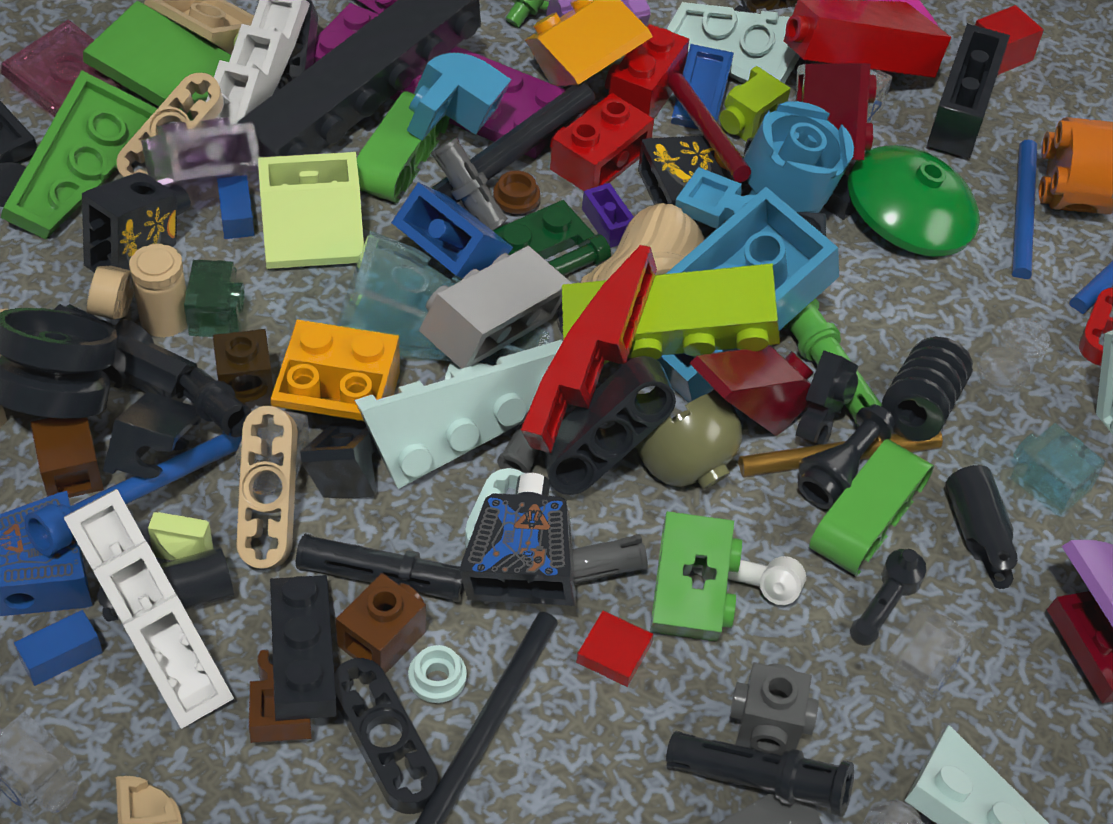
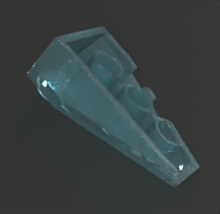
M370 230L343 300L336 326L399 335L400 355L452 361L427 339L419 329L428 313L425 306L430 296L443 285L451 287L463 278L455 275L450 280L428 266L431 259L428 255L414 247ZM537 327L478 363L494 366L500 357L548 344L549 332L541 327Z

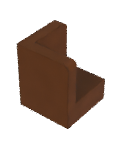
M50 417L31 422L40 474L47 497L67 491L68 497L71 498L104 490L87 417L62 419Z

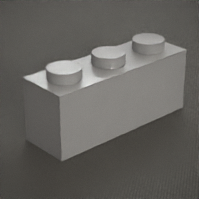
M529 246L511 255L504 253L489 267L481 271L473 269L453 286L443 285L439 287L426 303L425 308L428 310V313L419 331L461 369L473 366L551 320L562 302V285L572 283Z

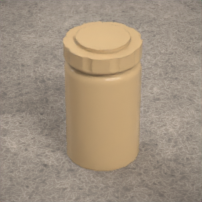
M150 244L149 246H144L138 249L129 261L140 324L152 336H174L181 333L188 326L191 319L182 258L177 250L169 245Z

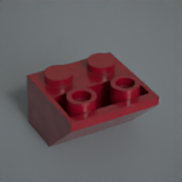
M834 63L803 64L798 66L795 101L818 106L830 113L827 120L838 130L842 124L851 135L854 145V154L851 160H864L865 151H870L873 143V124L867 123L868 104L874 103L877 90L876 76L870 75L871 64Z

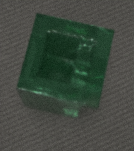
M193 260L184 302L189 336L213 337L215 334L241 332L239 313H242L244 309L245 287L244 283L236 282L237 270L234 262Z

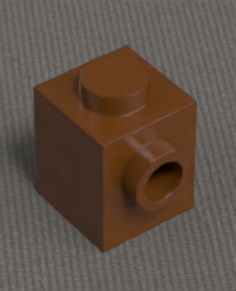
M381 573L336 618L337 645L352 658H366L376 662L386 674L426 633V604L412 587L404 583L398 585Z

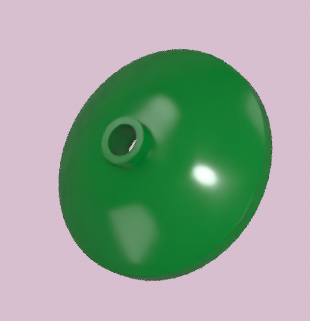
M879 146L866 151L864 160H856L850 170L848 190L854 207L875 232L894 245L921 255L948 256L962 251L975 237L979 228L980 215L974 195L964 179L952 167L936 156L908 146Z

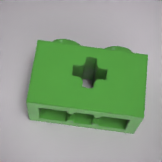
M666 512L662 529L650 632L717 642L722 633V627L732 628L736 594L726 593L729 572L738 573L742 553V539L733 538L734 520ZM693 567L702 568V577L706 579L702 589L692 588L693 581L689 575Z

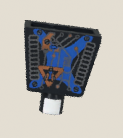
M537 473L522 474L517 478L515 494L492 493L485 498L460 566V574L467 600L575 606L576 592L572 534L567 500L560 496H549L550 481L545 476Z

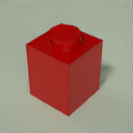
M1016 5L978 19L975 26L1010 35L998 75L1033 61L1044 31L1042 27Z

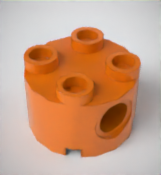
M1071 117L1063 118L1058 122L1055 132L1047 131L1043 138L1041 154L1043 159H1048L1046 176L1041 178L1038 188L1040 203L1049 204L1051 209L1111 215L1113 213V198H1111L1113 195V122Z

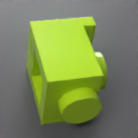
M755 66L750 71L749 80L742 85L735 86L728 93L724 102L726 109L719 115L722 127L728 133L736 134L747 142V139L754 138L764 116L769 110L771 113L777 110L779 104L788 102L791 88L760 67Z

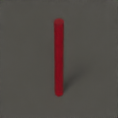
M680 73L671 75L668 79L669 88L735 181H746L751 175V168L685 77Z

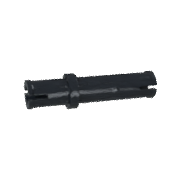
M307 533L301 537L298 544L295 561L297 569H307L370 583L383 573L398 585L401 583L407 584L418 593L452 599L454 602H460L463 598L465 589L460 574V566L421 559L419 552L407 550L402 555L361 545L314 537Z

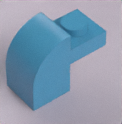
M446 53L439 55L427 63L414 92L416 95L409 106V109L414 114L407 131L423 141L444 115H447L476 135L498 108L512 79L485 61L468 54Z

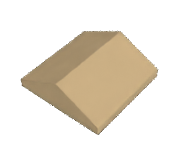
M145 0L144 2L146 6L231 55L234 49L233 41L239 33L241 24L251 26L254 15L226 0Z

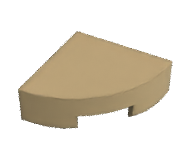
M116 777L118 824H183L176 802L162 790L148 784L147 780L140 777Z

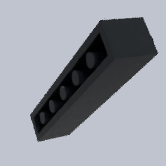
M397 0L241 118L237 123L245 151L258 161L259 157L318 154L330 144L338 142L346 131L364 117H369L375 113L379 106L396 92L407 88L412 80L424 71L430 60L448 53L460 42L471 38L476 33L478 28L481 27L479 0Z

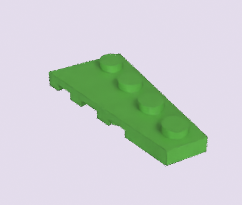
M81 70L3 207L0 218L43 239H47L82 204V193L100 186L117 169L119 152L158 108Z

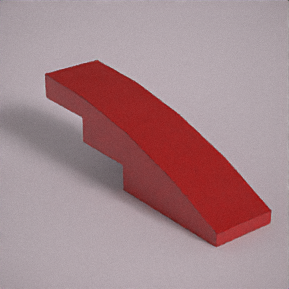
M639 245L601 286L567 333L542 377L521 428V432L531 448L551 453L567 405L571 404L588 409L604 361L622 365L626 363L657 271L651 247Z

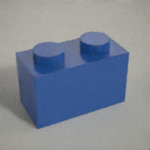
M419 182L391 222L453 274L464 278L473 269L481 271L489 267L499 256L504 253L509 254L513 248L449 196Z

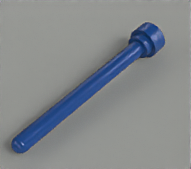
M223 433L157 465L163 471L155 478L133 476L70 507L63 504L59 506L47 504L32 511L25 517V529L28 538L38 552L49 556L72 543L74 536L64 520V516L115 489L118 490L127 505L241 449L242 436L232 437L231 433L229 436Z

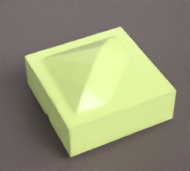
M161 512L153 513L148 526L153 554L156 558L173 561L213 549L210 525L207 520Z

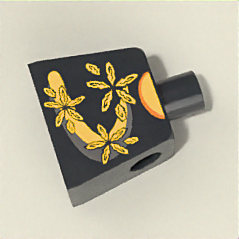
M704 136L642 139L638 172L654 205L664 203L676 206L677 196L698 167L735 181ZM747 180L744 182H738L741 183V185L749 184Z
M137 172L83 192L84 266L94 273L99 266H114L130 270V258L138 249L150 244H163L174 247L177 238V216L189 210L191 206L190 197L186 190L178 184L166 187L148 174Z

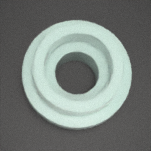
M429 646L416 655L410 663L408 670L410 688L415 695L424 701L431 703L450 701L462 692L466 684L467 671L463 660L456 652L446 646ZM433 671H442L448 678L442 681H433L428 679L427 676Z

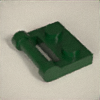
M564 200L492 230L513 247L508 255L529 246L545 260L578 245L579 248L548 261L563 276L590 263L598 266L611 257V249L605 237L601 234L595 235Z

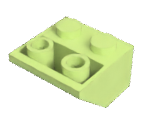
M356 152L258 158L266 269L365 262Z

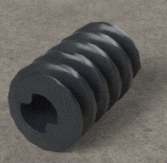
M934 336L921 340L912 348L909 356L882 398V407L888 410L895 420L893 427L895 433L905 439L916 442L930 440L939 434L973 373L972 358L960 343L950 338Z

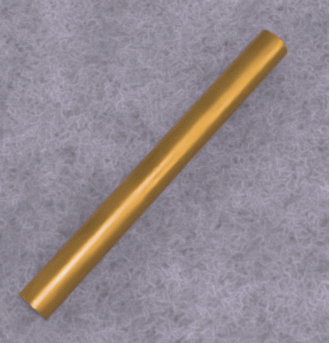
M941 431L932 439L920 442L905 439L898 434H893L890 438L891 441L910 452L938 449L942 447L943 443ZM875 440L864 452L860 460L870 459L883 442ZM846 441L739 456L738 465L743 477L799 469V463L804 457L841 445Z

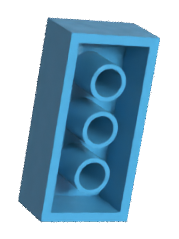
M765 187L666 274L773 263L778 326L780 330L839 278L838 247ZM733 348V349L715 350L713 353L726 352V351H734V350H740V349H738V348ZM685 353L662 355L657 361L663 366L672 388L688 403L710 393L714 389L690 364L695 358L694 356H689Z

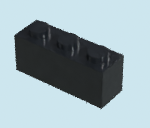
M967 23L926 146L967 158L971 157L1010 35Z

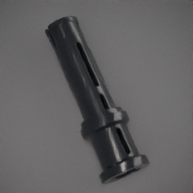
M680 731L673 732L666 753V761H668L666 766L668 769L690 772L708 778L775 793V798L779 799L782 804L793 805L797 800L830 808L833 816L843 817L850 802L854 781V764L849 761L843 760L839 765L804 758V754L800 750L792 749L785 751L783 755L717 740L704 739Z

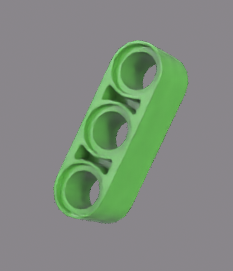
M404 91L357 157L360 191L398 203L400 199L397 196L401 191L406 192L420 169H417V166L421 161L426 162L439 140H436L439 133L446 132L450 117L444 115L421 141L407 131L414 114L409 109V106L416 94Z
M889 439L884 440L852 480L851 487L844 490L823 517L811 538L809 548L858 576L861 573L858 570L863 560L870 561L888 537L885 533L889 525L891 524L895 527L913 504L914 501L911 499L915 491L921 493L933 472L934 465Z

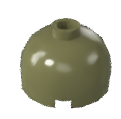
M717 391L707 393L685 405L687 410L673 418L669 416L635 447L638 451V456L653 476L668 485L679 487L699 482L702 489L705 490L730 474L726 464L739 452L742 442V429L733 405L725 400Z

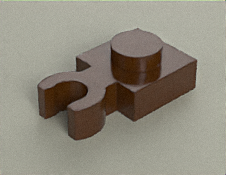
M261 650L258 655L260 681H250L249 733L251 743L312 739L311 718L275 721L273 665L270 663L269 651Z

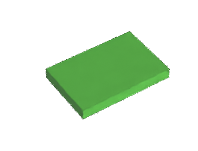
M138 0L83 51L84 63L157 106H160L185 77L194 73H206L214 77L219 60L229 62L231 55ZM207 91L203 95L197 92L192 94L194 104L198 100L206 102L208 97ZM189 111L186 115L192 121L194 119L191 111Z

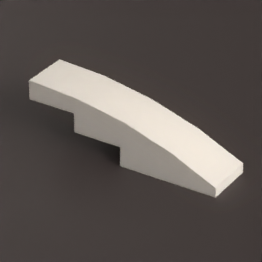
M259 0L251 26L241 24L230 61L219 60L214 78L217 80L223 95V108L192 144V148L231 159L237 158L244 146L237 122L273 95L295 47L310 5L308 1ZM208 94V97H207L206 102H208V101L210 100L209 94Z
M115 489L64 516V520L180 728L186 727L233 700L232 693L118 490Z

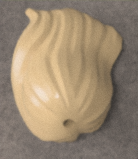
M664 203L649 206L641 210L629 222L614 254L594 268L592 272L585 275L580 283L608 280L639 245L651 247L657 267L655 275L666 274L705 240L697 223L689 215L683 213L681 208Z

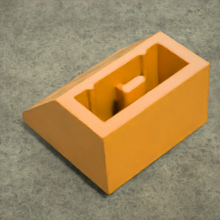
M297 319L271 396V406L364 421L354 400L373 395L378 400L392 396L395 393L400 374L399 335Z

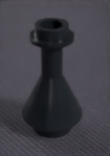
M873 404L869 407L861 408L856 413L859 427L845 443L804 457L800 461L799 473L801 477L798 479V487L804 497L812 504L823 509H830L844 490L851 487L852 480L858 474L860 458L875 440L883 442L886 439L890 440L893 436L895 420L884 407Z

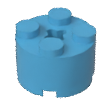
M789 101L779 104L777 110L771 113L769 110L764 116L744 156V160L751 168V175L747 179L752 188L750 194L757 195L763 188L767 187L796 212L819 213L824 204L829 200L853 157L854 145L848 130L842 124L838 130L827 120L830 113L809 103Z

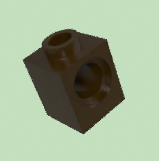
M266 329L213 335L218 381H224L233 388L236 398L250 409L271 406L273 381Z

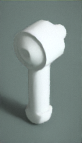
M780 556L773 559L768 565L740 560L738 573L729 572L728 579L760 586L764 597L770 602L777 605H787L793 603L799 597L806 582V572L796 559ZM692 568L694 573L702 576V568Z

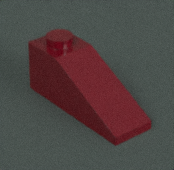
M767 346L759 351L741 349L697 355L690 362L693 368L725 400L775 436L782 433L810 404L805 398L811 385L808 379L814 374V371L792 351L784 358L772 346Z

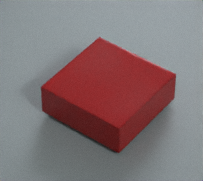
M603 610L578 651L576 663L628 687L652 644L654 634Z

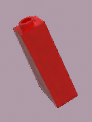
M798 0L793 15L787 21L786 34L783 41L803 60L832 64L866 63L871 64L870 69L935 78L951 36L907 2Z

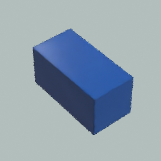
M247 175L217 178L224 239L255 236Z
M83 610L14 642L19 659L34 686L103 653L99 637Z

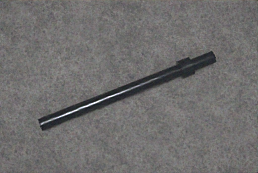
M539 612L415 824H444L557 627L558 621L553 615L547 612Z

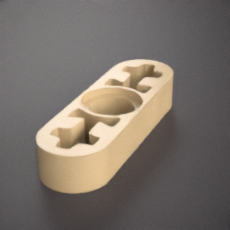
M194 73L181 81L119 152L117 168L122 178L142 172L160 182L223 108V95L214 77L206 73ZM206 91L208 92L210 97L208 102L198 100L194 104L193 93L197 92L203 95ZM189 111H191L194 119L192 121L186 115ZM167 122H178L184 126L182 135L174 141L160 139L158 137L159 129ZM149 142H152L156 148L153 152L149 148ZM135 160L139 163H144L147 160L150 169L146 172L141 169L134 172L131 164Z
M99 266L96 268L87 301L88 314L114 320L127 316L134 295L130 270L114 266Z
M262 406L253 410L246 417L242 429L236 543L241 559L248 565L261 569H271L283 564L291 553L293 542L298 430L294 419L288 413L274 406ZM273 417L274 424L282 427L284 432L282 437H275L273 439L272 455L275 457L284 456L283 465L280 466L267 461L254 464L256 454L267 457V442L257 437L258 428L267 427L268 419ZM264 472H274L281 479L282 492L274 502L262 504L254 496V481ZM252 510L263 513H277L281 511L280 521L268 519V535L278 538L277 549L268 550L266 559H261V551L252 549L251 546L252 538H259L263 533V520L258 518L251 520Z

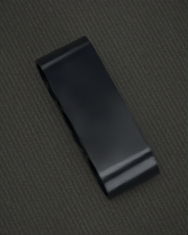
M639 356L627 361L594 391L588 409L577 406L562 420L552 452L541 451L548 479L554 490L565 495H575L584 492L670 416L674 410L676 398L666 372L659 361L647 356ZM655 386L648 393L638 394L645 387ZM615 422L609 428L599 429L605 423ZM568 458H576L569 463H560Z

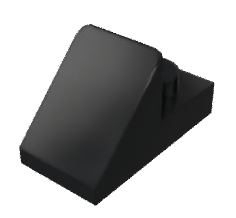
M365 422L331 424L300 451L303 466L324 498L349 499L375 496L376 487L371 455L377 450V447Z

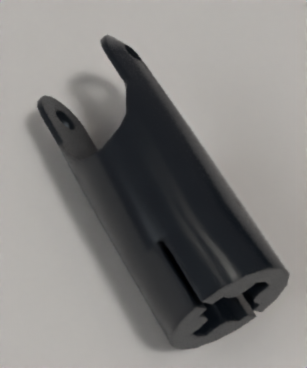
M982 465L961 468L947 478L945 486L965 542L974 559L983 562L994 587L998 589L1009 588L1014 579L1011 569L1016 566L1018 557L1012 543L1014 529L993 474L987 466ZM996 573H1001L1004 575L1005 579L1003 581H997L995 580L994 575Z
M221 547L159 564L185 610L234 596L231 577ZM101 587L97 596L100 605L103 607L102 615L104 619L108 622L120 620L118 616L112 615L111 610L114 608Z

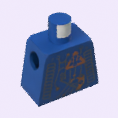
M67 491L56 493L0 514V616L80 609L93 606L81 548L75 537H73L72 543L69 546L46 556L35 549L25 529V517L32 511L47 504H54L56 506L63 504L70 507L71 504Z

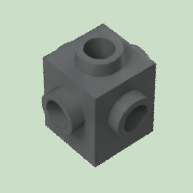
M753 662L748 683L736 682L732 699L730 717L740 719L735 745L783 755L785 751L796 750L802 733L812 735L816 723L819 700L809 698L812 675L797 672L783 664L765 665Z

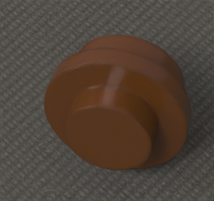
M518 170L509 171L503 174L494 186L493 198L501 210L512 214H523L537 207L540 201V189L533 176L529 173Z

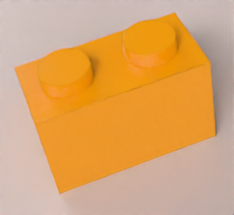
M572 0L570 4L573 10L560 18L557 12L543 18L533 26L536 33L525 39L549 83L556 86L579 85L653 36L649 29L621 0Z

